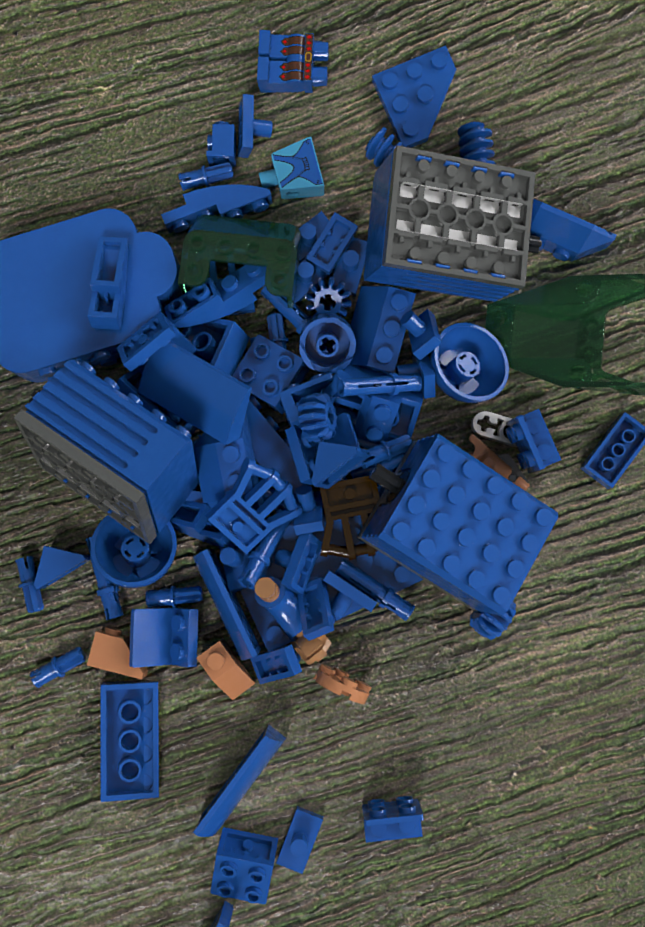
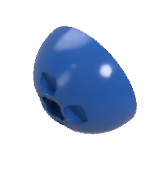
M456 323L441 332L442 343L431 351L430 362L435 372L437 386L452 399L464 403L484 402L498 395L507 383L509 363L504 348L497 338L488 330L472 323Z
M107 515L98 524L93 533L91 557L100 574L111 583L126 588L144 587L158 581L170 569L177 551L176 533L169 521L160 533L156 531L157 537L151 544H148Z

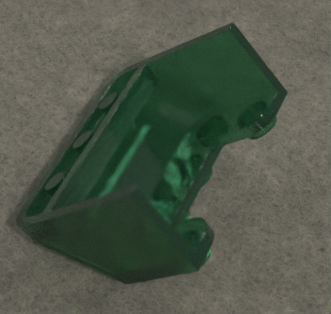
M212 215L199 216L193 222L183 241L178 285L182 293L185 294L191 290V287H198L204 284L209 276L210 261L266 267L265 285L267 290L272 295L286 297L288 308L294 309L298 277L297 269L302 244L300 230L292 224Z

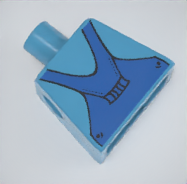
M311 137L271 154L273 169L258 173L262 188L278 185L281 199L324 195V182Z

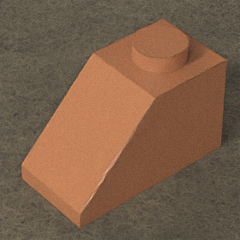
M106 626L105 630L96 631L87 666L141 680L147 676V667L133 668L129 666V636L122 635L121 629Z
M224 638L217 641L197 657V660L212 681L232 700L256 683Z

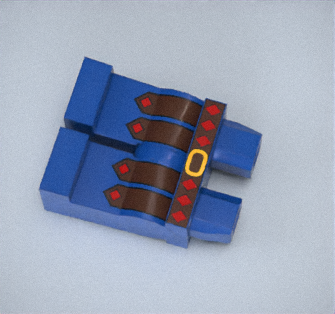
M259 30L257 83L260 93L302 91L313 93V87L327 86L328 68L314 67V61H328V42L314 41L313 33H305V35L271 34L270 30Z

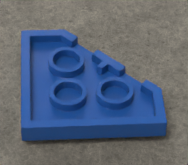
M446 46L372 75L373 85L398 141H401L404 147L412 148L427 142L456 72V67Z

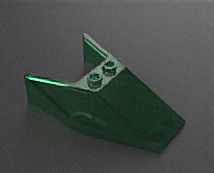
M645 274L569 276L487 304L485 329L493 334L504 348L510 369L563 388L645 396V382H632L604 372L602 369L607 313L610 310L645 299Z

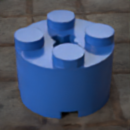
M321 313L313 316L304 324L299 337V351L302 360L310 369L325 374H334L338 370L345 369L351 363L356 350V339L350 324L344 318L335 313ZM322 339H333L332 347L329 349L326 345L321 347L323 344Z

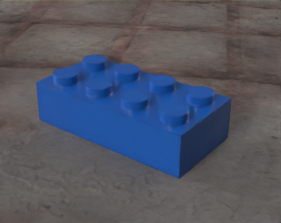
M626 412L621 413L580 469L605 488H613L645 445V426Z

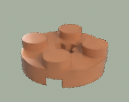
M322 663L314 677L315 681L324 688L337 695L350 696L349 700L359 704L366 703L372 688L360 680L354 681L350 679L349 673L336 667L333 669Z

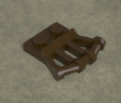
M369 476L339 481L329 489L319 487L326 519L320 556L327 557L328 555L348 558L349 561L355 560L356 556L368 554V557L375 556L378 550L367 543L353 544L348 517L360 515L363 528L368 519V513L373 511L380 499L377 483L371 480ZM341 519L346 546L330 544L334 520Z

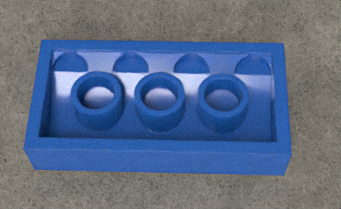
M170 341L167 346L158 349L149 357L142 373L138 393L227 445L240 438L252 387Z
M206 549L193 557L194 562L240 659L247 660L257 656L261 647L235 592L229 591L225 571L215 550Z
M158 681L100 682L101 802L159 798Z
M270 725L266 727L200 816L193 831L195 835L210 837L219 831L286 740L285 736Z

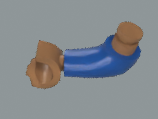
M263 577L259 579L254 590L256 601L275 618L290 640L295 636L297 637L291 644L304 662L310 665L326 657V652L332 644L326 635L310 641L303 636L299 603L295 593L281 584L282 581L278 578Z

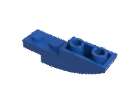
M219 185L183 194L186 205L163 213L161 216L169 233L173 231L179 233L187 230L189 225L196 222H208L217 214L220 215L223 223L227 221L229 223L237 222L245 214L253 211L254 213H259L266 210L273 202L271 192L266 188L251 185Z
M261 254L215 284L211 278H208L163 308L168 319L177 328L204 324L230 315L255 302L257 298L254 292L276 277L269 263Z

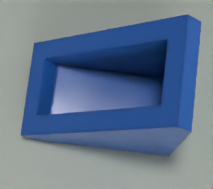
M319 441L311 482L315 487L329 489L370 457L371 454L368 450L358 447Z
M44 546L34 582L36 590L45 589L91 560L90 555L55 546Z

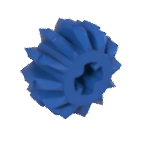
M334 276L330 277L328 284H326L323 277H320L318 279L319 286L312 283L309 288L313 293H307L305 299L312 301V303L306 306V309L308 311L316 309L313 316L321 313H338L346 317L348 312L344 307H351L352 301L344 299L351 295L350 290L341 291L345 285L344 281H340L335 286ZM326 295H332L331 299L336 301V303L332 302L331 306L326 305V300H324Z
M312 393L302 397L297 408L299 412L297 418L299 419V428L302 430V436L308 442L314 441L316 443L330 440V438L335 436V430L338 427L336 423L338 418L336 416V407L333 406L332 398L327 393Z
M512 602L509 610L503 616L473 611L470 615V626L481 636L489 640L501 636L502 632L507 630L508 625L512 623V618L516 614V604Z

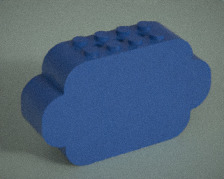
M111 208L94 211L1 240L0 365L27 381L39 383L51 381L53 375L58 370H61L68 360H74L78 364L85 361L92 367L99 364L101 366H110L117 363V359L120 358L117 347L160 311L167 317L163 307L184 294L185 279L169 243L156 233L139 232L128 215ZM99 236L128 238L129 241L127 282L121 330L92 328L87 317L92 293L90 280Z

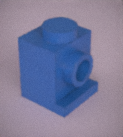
M224 121L215 122L212 124V134H208L207 137L208 151L206 150V157L209 166L229 162L232 167H236L237 134L235 125Z

